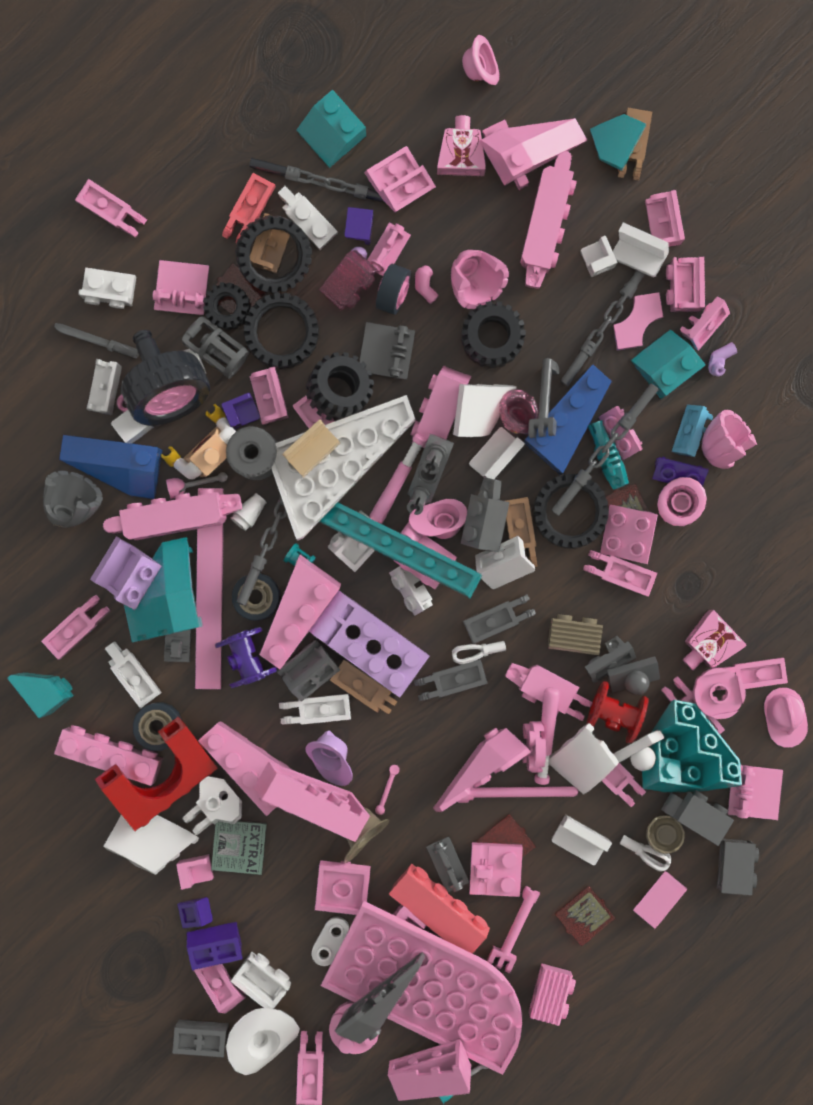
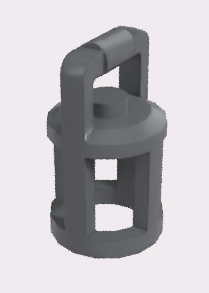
M199 317L193 322L182 337V343L187 348L199 354L200 358L228 379L232 378L239 371L250 353L249 350L205 317ZM205 325L212 332L204 335L200 341L202 345L199 349L190 340L200 331L201 326ZM221 339H223L225 342H227L229 345L235 348L238 352H234L232 349H230L228 346L222 343ZM209 355H214L216 358H218L220 361L226 364L227 367L225 368Z

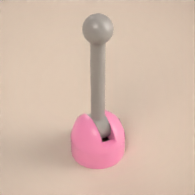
M221 472L218 476L188 483L183 482L179 478L167 479L170 499H174L176 495L184 494L188 487L215 481L225 482L227 474Z

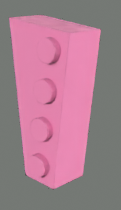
M302 555L297 560L260 652V656L279 669L283 667L341 586V583Z
M221 721L198 740L266 816L277 807L274 805L268 806L261 802L260 796L254 787L268 762L292 770L291 768Z
M271 762L267 763L254 787L260 796V801L264 804L277 806L288 813L297 815L356 842L370 817L352 792Z

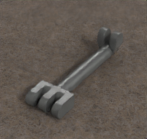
M549 358L543 359L539 414L538 419L529 420L528 433L530 438H536L537 429L539 437H546L547 428L549 436L556 435L557 421L554 417H549L552 374H559V366L557 362Z

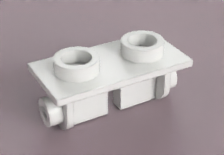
M400 566L390 572L394 587L400 590L404 597L405 606L409 611L413 612L414 616L433 605L431 602L432 597L424 584L415 588L414 584L420 581L419 578Z

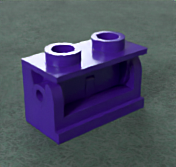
M237 922L187 932V951L192 970L242 960V944Z

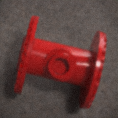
M603 681L591 704L586 725L590 723L594 727L598 718L606 722L605 727L610 730L619 731L622 727L627 728L626 743L632 744L644 722L649 700L646 696H642L636 707L626 703L619 706L618 700L607 696L609 683Z

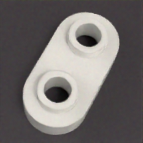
M338 916L330 918L313 945L312 958L318 965L328 966L332 963L349 930V924L344 918ZM338 927L341 933L334 935L332 929ZM325 949L329 952V955L322 957L319 952Z

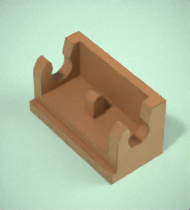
M276 229L267 230L258 235L250 255L251 265L277 274L290 235L283 230Z

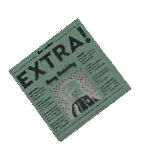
M218 821L215 826L211 870L262 875L267 823L238 821L235 824Z

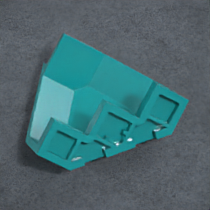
M187 537L161 543L152 558L161 565L160 570L135 610L124 605L132 642L203 627L201 616L198 617L192 591L189 553H193V548L189 547Z

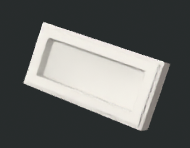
M660 730L654 731L613 755L619 762L631 757V763L636 769L640 771L649 770L653 767L656 760L655 753L649 746L664 739V736Z

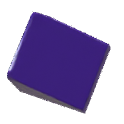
M208 897L177 904L182 928L202 927L213 921Z

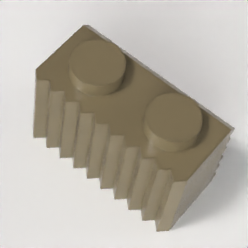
M557 614V619L551 618L547 648L599 655L603 625H598L597 619L582 617V622L572 621V616Z

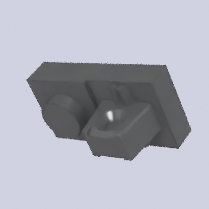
M191 629L165 635L164 661L190 662Z
M615 636L605 643L608 654L593 658L585 666L588 676L593 683L606 677L608 669L625 665L636 658L634 649L629 641L624 643L618 636Z

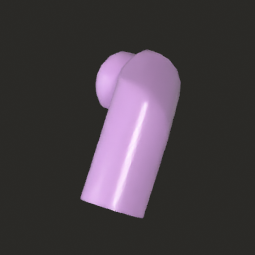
M732 342L711 353L708 369L712 375L722 376L726 370L724 369L725 360L737 354V349Z

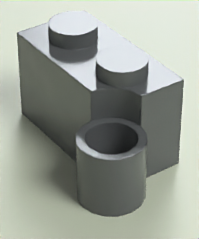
M697 790L693 794L688 792L684 800L671 792L661 808L662 811L717 846H719L734 822L732 818L727 816L729 810L718 803L711 806L707 803L709 798Z

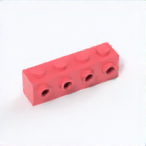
M411 864L389 892L391 897L402 906H405L443 940L473 954L487 938L490 928L485 920L480 916L472 914L461 900H455L448 894L447 889L443 885L432 881L426 871L420 867H415Z

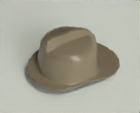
M364 808L370 817L356 842L347 839L351 849L347 853L344 863L351 861L373 837L389 824L390 820L385 819L381 821L368 808Z

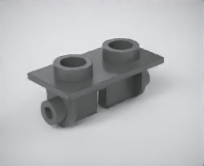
M449 836L426 846L442 884L448 892L452 890L454 892L459 891L463 888V885L470 883Z

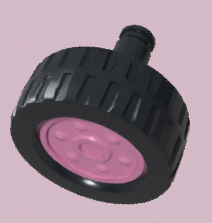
M140 330L134 334L132 339L136 344V349L142 362L133 367L121 383V393L132 418L137 423L146 426L163 425L179 420L199 408L210 393V383L198 358L186 351L160 353L149 330Z

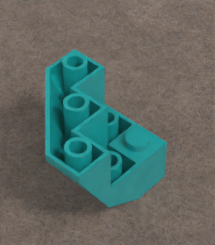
M679 700L671 701L652 732L660 730L664 739L649 746L654 751L656 760L651 769L642 771L643 789L660 792H695V790L701 792L741 786L740 759L703 712L694 703Z

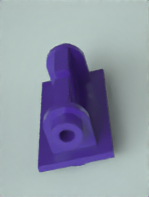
M662 456V458H656L654 466L656 468L652 479L669 483L680 477L692 478L703 487L708 469L702 468L700 465L694 466L665 459Z

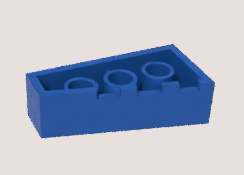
M594 365L586 371L550 411L549 417H554L557 421L556 435L549 436L547 428L546 437H539L537 429L536 438L528 436L524 440V443L559 475L565 471L612 382Z

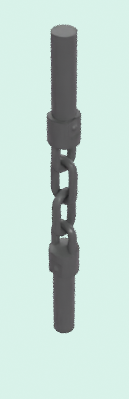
M636 270L629 282L624 284V287L620 290L622 296L608 307L604 314L605 321L599 329L591 332L579 349L580 353L560 380L563 385L569 386L587 358L591 357L604 338L603 331L609 323L612 324L617 320L623 311V302L626 298L631 299L637 286L645 276L644 273ZM614 305L615 308L620 307L613 319L611 316H608ZM595 333L596 337L600 336L596 344L591 341Z
M650 384L629 412H625L612 429L611 439L605 446H599L589 459V467L585 471L580 469L573 483L551 509L553 513L559 516L578 491L592 478L589 474L592 469L599 468L608 458L611 445L615 440H621L637 421L638 415L659 390L655 385ZM619 426L625 429L620 436L619 433H615ZM600 450H602V453L606 452L598 464L597 461H593Z
M281 495L274 509L276 519L273 526L267 528L260 541V547L262 548L260 556L254 555L251 569L236 601L240 605L246 606L257 578L267 562L263 557L266 551H270L273 548L278 537L276 527L279 520L287 516L286 509L283 515L282 512L277 513L280 505L284 506ZM270 531V534H274V537L268 547V544L264 545V542Z

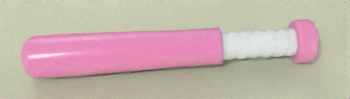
M418 434L413 436L412 440L414 442L404 460L398 465L369 516L380 524L383 523L421 447L426 446L427 439Z
M552 687L545 689L541 722L543 723L544 731L540 732V737L546 740L545 767H541L543 772H538L535 775V782L541 785H546L550 781V776L547 775L549 755L552 754L559 701V691Z

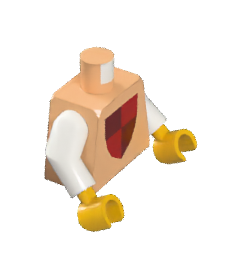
M216 404L213 405L215 411L212 414L206 411V416L215 422L217 426L184 458H181L173 447H168L171 451L168 456L161 454V457L170 467L174 466L175 469L188 479H195L198 476L207 477L227 458V443L236 431L233 427H230L227 418H225V412Z

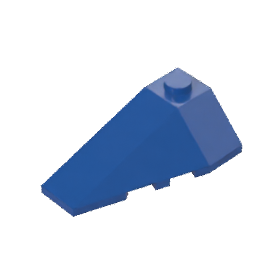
M63 435L59 460L130 496L155 499L163 450L152 446Z

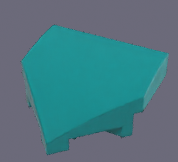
M623 114L591 128L590 132L599 160L622 171L643 134L646 123Z

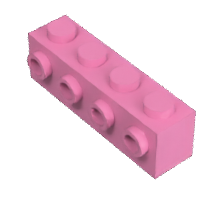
M71 725V728L68 727L62 730L54 754L104 771L117 764L129 779L150 786L156 782L163 758L157 756L158 753L148 749H143V751L134 749V745L127 742L119 741V743L110 741V737L103 734L95 733V735L85 733L86 729Z

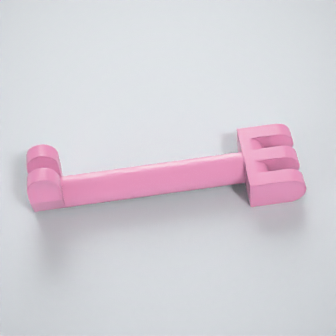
M525 886L522 892L524 901L501 949L496 946L492 947L487 958L488 963L492 965L495 957H498L495 967L501 969L504 961H507L505 972H511L516 962V955L511 954V950L540 892L532 891L531 888Z

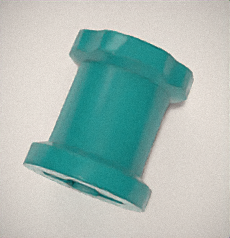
M295 543L283 561L285 563L290 562L295 566L300 555L311 563L315 561L316 557L314 555L309 556Z

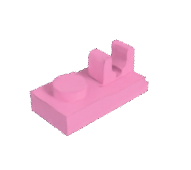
M717 296L712 303L705 307L700 319L694 316L689 318L691 324L694 325L691 329L681 327L680 330L683 336L691 340L696 350H700L730 314L725 300Z

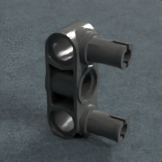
M430 434L407 494L411 498L407 504V510L410 513L415 508L414 514L419 515L422 513L426 503L431 504L454 445L453 442Z

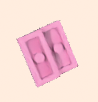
M407 146L364 172L375 190L394 212H397L436 187L424 166L419 167Z

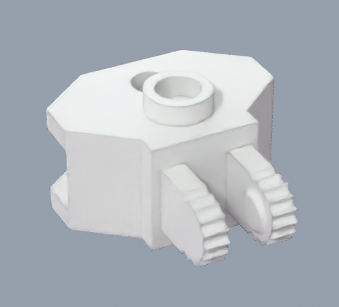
M207 776L200 782V799L196 802L197 805L183 817V820L188 823L199 813L204 812L207 817L193 829L195 835L201 833L212 823L215 825L218 821L235 824L242 818V801L224 779ZM224 794H228L226 800H222Z

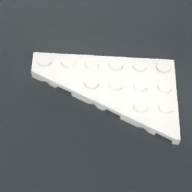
M407 395L325 425L340 441V444L304 478L282 455L304 433L275 443L277 456L271 469L296 540L303 539L416 421Z

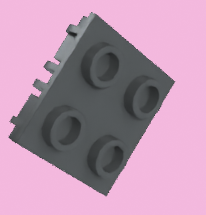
M366 322L359 363L361 364L364 361L367 365L365 370H370L372 374L407 380L415 330H409L406 326L392 327Z

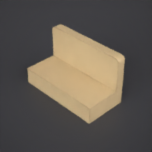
M318 420L282 455L304 478L340 444V441L326 428L321 420Z

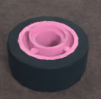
M392 263L388 266L378 288L376 297L377 309L394 315L397 314L408 292L411 270Z

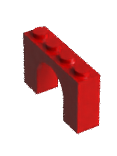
M179 716L158 731L172 750L175 758L174 769L166 781L152 788L137 787L129 781L117 764H114L95 779L103 793L134 831L146 826L152 818L161 811L167 810L173 802L181 796L188 794L195 785L207 776L210 777L212 772L218 769Z

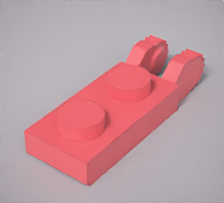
M252 173L229 215L230 219L223 230L222 236L228 239L232 235L237 222L242 224V230H245L250 222H254L255 219L259 218L276 187L275 184ZM240 233L238 234V236H237V238H236V243H237V240H238V239L240 238V236H241Z

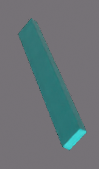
M338 502L319 521L468 598H471L482 577L480 573Z

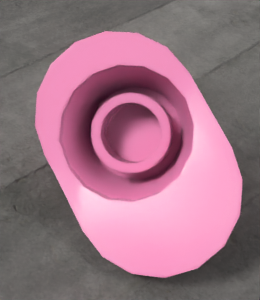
M455 499L440 500L424 505L423 511L419 515L414 514L416 510L414 509L410 514L409 523L411 528L421 535L435 536L439 539L452 538L458 533L460 527L464 525L467 508L462 502Z
M778 688L771 691L764 702V713L771 739L782 747L799 745L805 739L808 732L806 712L801 697L789 688Z

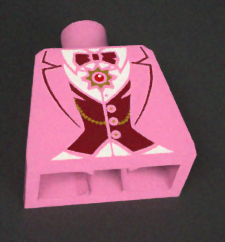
M456 116L455 129H445L437 175L484 176L485 159L483 147L480 143L482 139L481 131L470 129L469 116Z
M708 610L685 640V643L692 651L682 660L691 670H694L702 662L708 667L714 668L747 645L714 610Z

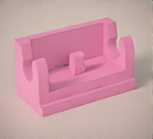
M676 190L651 195V198L645 200L651 235L668 242L669 247L681 245L685 237Z
M271 367L252 373L250 380L262 425L288 419L289 416L276 368Z
M665 871L633 911L656 929L687 891V888Z

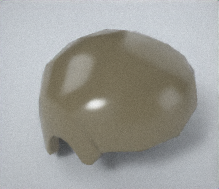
M663 815L655 817L647 826L646 838L649 846L654 851L661 854L676 852L683 845L685 831L682 824L676 819Z

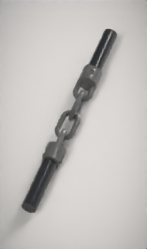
M251 158L250 168L284 176L288 180L312 183L329 190L353 194L356 198L364 200L368 198L385 203L378 192L369 189V186L353 185L339 179L326 178L289 165L285 167ZM300 174L307 175V180L300 178ZM314 178L319 179V180H323L324 182L322 183V182L314 181ZM331 182L341 184L340 188L330 186Z

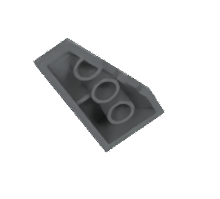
M421 952L347 1008L335 1032L339 1036L359 1044L367 1038L371 1041L377 1037L382 1031L380 1029L421 967L425 958L424 953Z

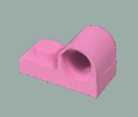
M223 964L194 970L219 1013L226 1014L246 998V994L230 982L232 978L227 973Z

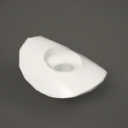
M271 1008L255 1009L244 1015L229 1033L226 1044L228 1060L236 1072L244 1075L256 1073L298 1036L300 1028L291 1016L281 1010Z

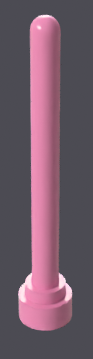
M471 787V792L459 800L458 803H468L469 800L474 798L575 797L578 794V789L576 787Z

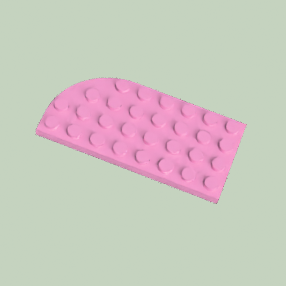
M363 901L321 986L353 1002H357L423 952L425 958L421 967L387 1018L441 1045L461 1039L469 1059L503 1075L518 1048L522 1029L521 1007L509 981L500 971L482 958Z

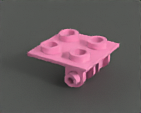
M159 260L157 287L153 291V300H155L154 310L204 315L203 306H205L203 300L206 298L209 265Z
M610 504L600 553L648 564L658 515L648 511H639Z
M741 765L742 785L730 788L729 811L727 814L736 815L740 818L754 817L778 820L783 770Z

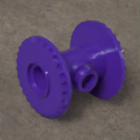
M261 627L240 632L215 644V648L229 644L231 649V655L227 656L232 671L237 669L240 673L241 680L229 684L231 688L250 684L277 671V667L263 671L258 656L252 657L251 653L256 650L251 635L262 632L263 629Z

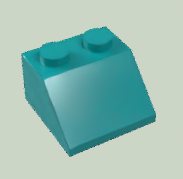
M333 89L312 107L297 128V132L329 168L367 136L364 124Z
M672 330L666 332L631 360L648 384H653L659 389L656 394L660 399H663L706 365L691 345Z
M23 672L10 675L7 678L38 718L51 715L74 696L71 692L73 688L65 678L61 679L59 676Z

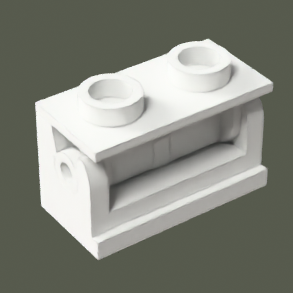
M251 952L235 972L230 982L263 1008L274 1009L290 988L289 976L282 970H275L268 965L270 963L269 960L262 954L258 953L256 955Z

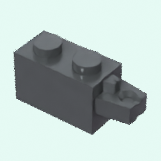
M484 478L479 494H471L461 544L477 549L499 552L510 503L500 500L501 481Z

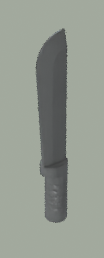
M55 323L54 325L55 329L61 333L106 347L111 352L115 351L135 359L139 356L137 349L114 340L109 341L64 324Z

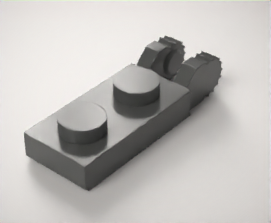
M528 594L511 602H504L464 620L463 623L472 643L475 644L535 615V610L529 609L515 616L512 607L522 605L530 600Z
M481 659L432 673L433 675L413 680L415 686H422L432 681H435L437 690L421 693L418 695L419 701L437 696L440 698L488 684Z

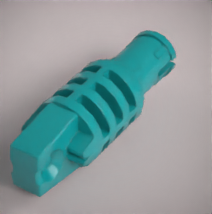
M600 420L588 425L596 445L594 449L596 450L599 446H605L610 439L603 421ZM615 442L609 448L610 454L600 466L613 490L629 484L625 466ZM602 450L597 454L599 462L606 454V452L602 453Z

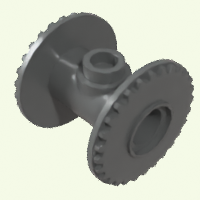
M242 428L236 431L227 443L226 457L228 463L235 472L251 480L266 479L273 475L271 467L276 460L277 448L275 443L278 442L261 428ZM258 448V456L250 459V452Z

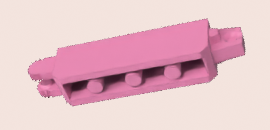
M567 150L557 155L554 167L548 166L543 169L520 261L523 268L526 269L525 286L540 289L545 274L549 273L551 267H556L559 253L554 251L556 243L561 244L565 229L560 227L562 219L567 220L571 206L566 204L568 195L573 196L576 181L572 180L574 172L569 171L572 156Z
M205 489L199 491L200 495L190 497V493L179 494L175 496V500L166 501V498L151 500V504L142 506V503H132L127 505V509L119 510L120 516L106 519L103 527L108 533H123L126 538L137 541L222 525L227 519L226 515L242 510L241 497L239 494L223 495L222 493L215 492L214 489Z

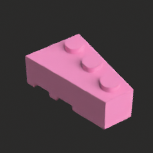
M446 366L442 367L438 376L433 374L428 389L432 390L429 399L424 398L419 411L424 414L420 422L415 421L410 435L418 434L428 440L430 434L447 439L456 416L459 385H468L471 376Z
M461 1039L389 1061L388 1077L399 1101L469 1094L471 1063Z

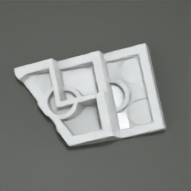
M460 384L453 435L460 437L489 435L517 386Z
M590 723L580 728L574 737L567 740L549 758V765L582 794L595 787L619 763L616 757L609 751L604 741L594 737L592 734L594 728Z
M121 815L103 847L128 859L133 865L156 875L165 868L168 862L179 857L181 851L191 843L195 844L199 838L158 815L152 818L146 826L134 831Z

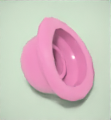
M478 35L474 39L472 47L463 55L464 71L473 81H486L490 85H496L499 81V69L493 50L488 40L484 36Z
M680 477L672 480L662 489L657 503L659 514L665 522L673 526H685L693 523L701 516L705 509L707 500L705 489L698 481L692 478Z

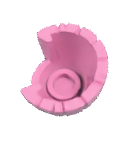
M480 250L462 251L452 264L451 284L453 292L460 305L467 309H475L480 304L485 305L486 302L495 300L503 292L502 288H505L508 282L509 271L506 265L496 257Z
M724 410L707 427L702 438V451L711 465L721 469H728L734 466L735 461L746 455V450L754 447L757 443L754 435L750 434L751 430L749 427L746 426L745 422H742V418L731 410Z

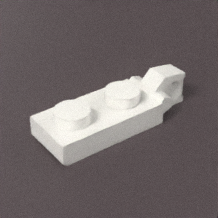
M286 186L278 192L279 197L286 203L282 207L286 215L305 232L308 239L319 250L338 234V231L299 192L294 196Z
M112 642L105 648L112 658L108 662L111 666L110 669L140 708L162 693L133 653H130L127 648L122 651L116 642Z

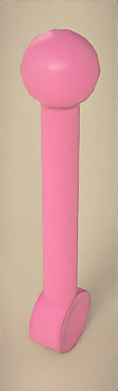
M397 765L390 766L388 782L380 804L375 808V812L378 815H382L385 812L384 805L395 775L399 773Z

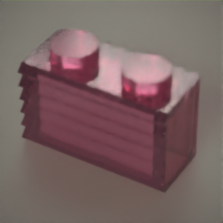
M353 250L346 254L319 291L340 310L347 307L351 309L360 300L361 297L358 295L362 289L367 290L375 281L373 275L376 273L377 268L370 264L357 250Z

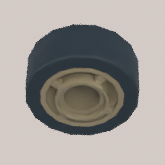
M260 573L253 590H259L262 593V601L259 604H254L249 597L246 606H243L236 602L248 575L243 576L235 584L232 591V603L235 610L248 620H263L270 617L280 604V590L277 583L271 577Z
M154 702L143 707L136 714L133 721V734L136 741L143 748L151 751H162L169 748L161 735L153 730L152 723L154 720H159L165 727L178 716L182 720L179 712L172 705L164 702Z

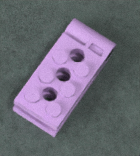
M338 590L309 630L310 633L398 697H401L430 657L340 590ZM349 625H357L360 628L361 633L358 638L351 639L348 637L346 631ZM368 641H379L381 650L375 654L370 653L367 650ZM395 654L401 658L402 663L398 668H391L387 664V658L390 655Z

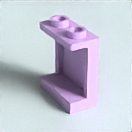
M116 536L90 580L106 588L114 595V599L135 610L160 570L161 565L137 547Z

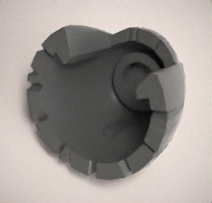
M58 471L46 477L43 489V506L48 520L53 525L63 528L75 527L89 519L100 507L103 500L101 490L90 479L84 478L83 475L74 472L68 473V471Z

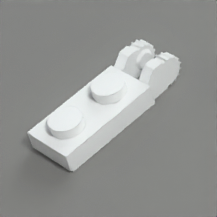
M349 694L311 697L304 699L302 702L298 699V701L279 703L280 709L299 707L300 716L280 718L281 724H311L351 719Z

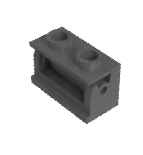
M314 640L276 672L281 676L291 693L302 702L339 672L340 668L320 643Z
M722 839L719 850L717 889L721 893L752 895L753 888L757 886V874L754 873V864L758 863L759 849L756 848L755 843L750 840L747 843L744 840Z
M179 1019L174 1028L172 1054L224 1057L229 1023Z

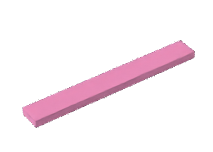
M198 488V495H200L199 491L205 489H214L215 492L224 495L223 488ZM223 524L197 529L196 610L198 617L201 616L203 627L196 628L195 689H222V647L215 648V644L222 641Z

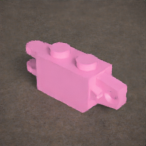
M511 663L505 674L508 679L519 686V690L523 691L522 697L533 703L537 699L543 702L546 688H556L559 691L557 714L559 711L564 714L568 713L583 721L585 716L581 712L569 708L572 700L575 699L580 704L588 707L592 704L591 701L576 694L579 689L578 686L539 665L531 666L528 669Z

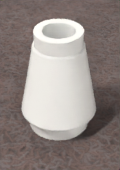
M255 493L242 504V510L234 512L231 520L246 531L249 527H253L267 502Z

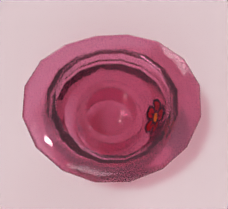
M520 389L509 390L502 396L499 403L501 422L512 433L529 434V420L538 419L539 407L534 398L526 391Z

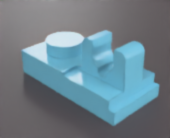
M698 405L686 406L672 449L673 453L695 457L702 434L707 429L704 427L706 419H713V415L709 414V411L706 410L707 407Z

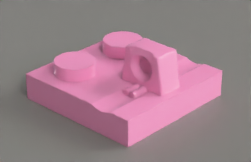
M472 842L469 893L473 895L520 897L522 845Z
M320 860L315 910L356 915L363 901L367 902L371 866L351 864V862L344 863V861L339 863Z

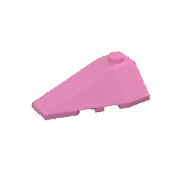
M576 119L500 129L481 139L480 143L503 184L506 185L557 158V155L566 150L568 152L585 143L587 139Z
M494 728L484 735L485 740L477 746L433 807L434 810L442 812L467 796L471 792V787L477 788L487 783L492 777L490 775L492 772L496 774L501 770L505 771L529 754L530 750L507 728L500 730Z

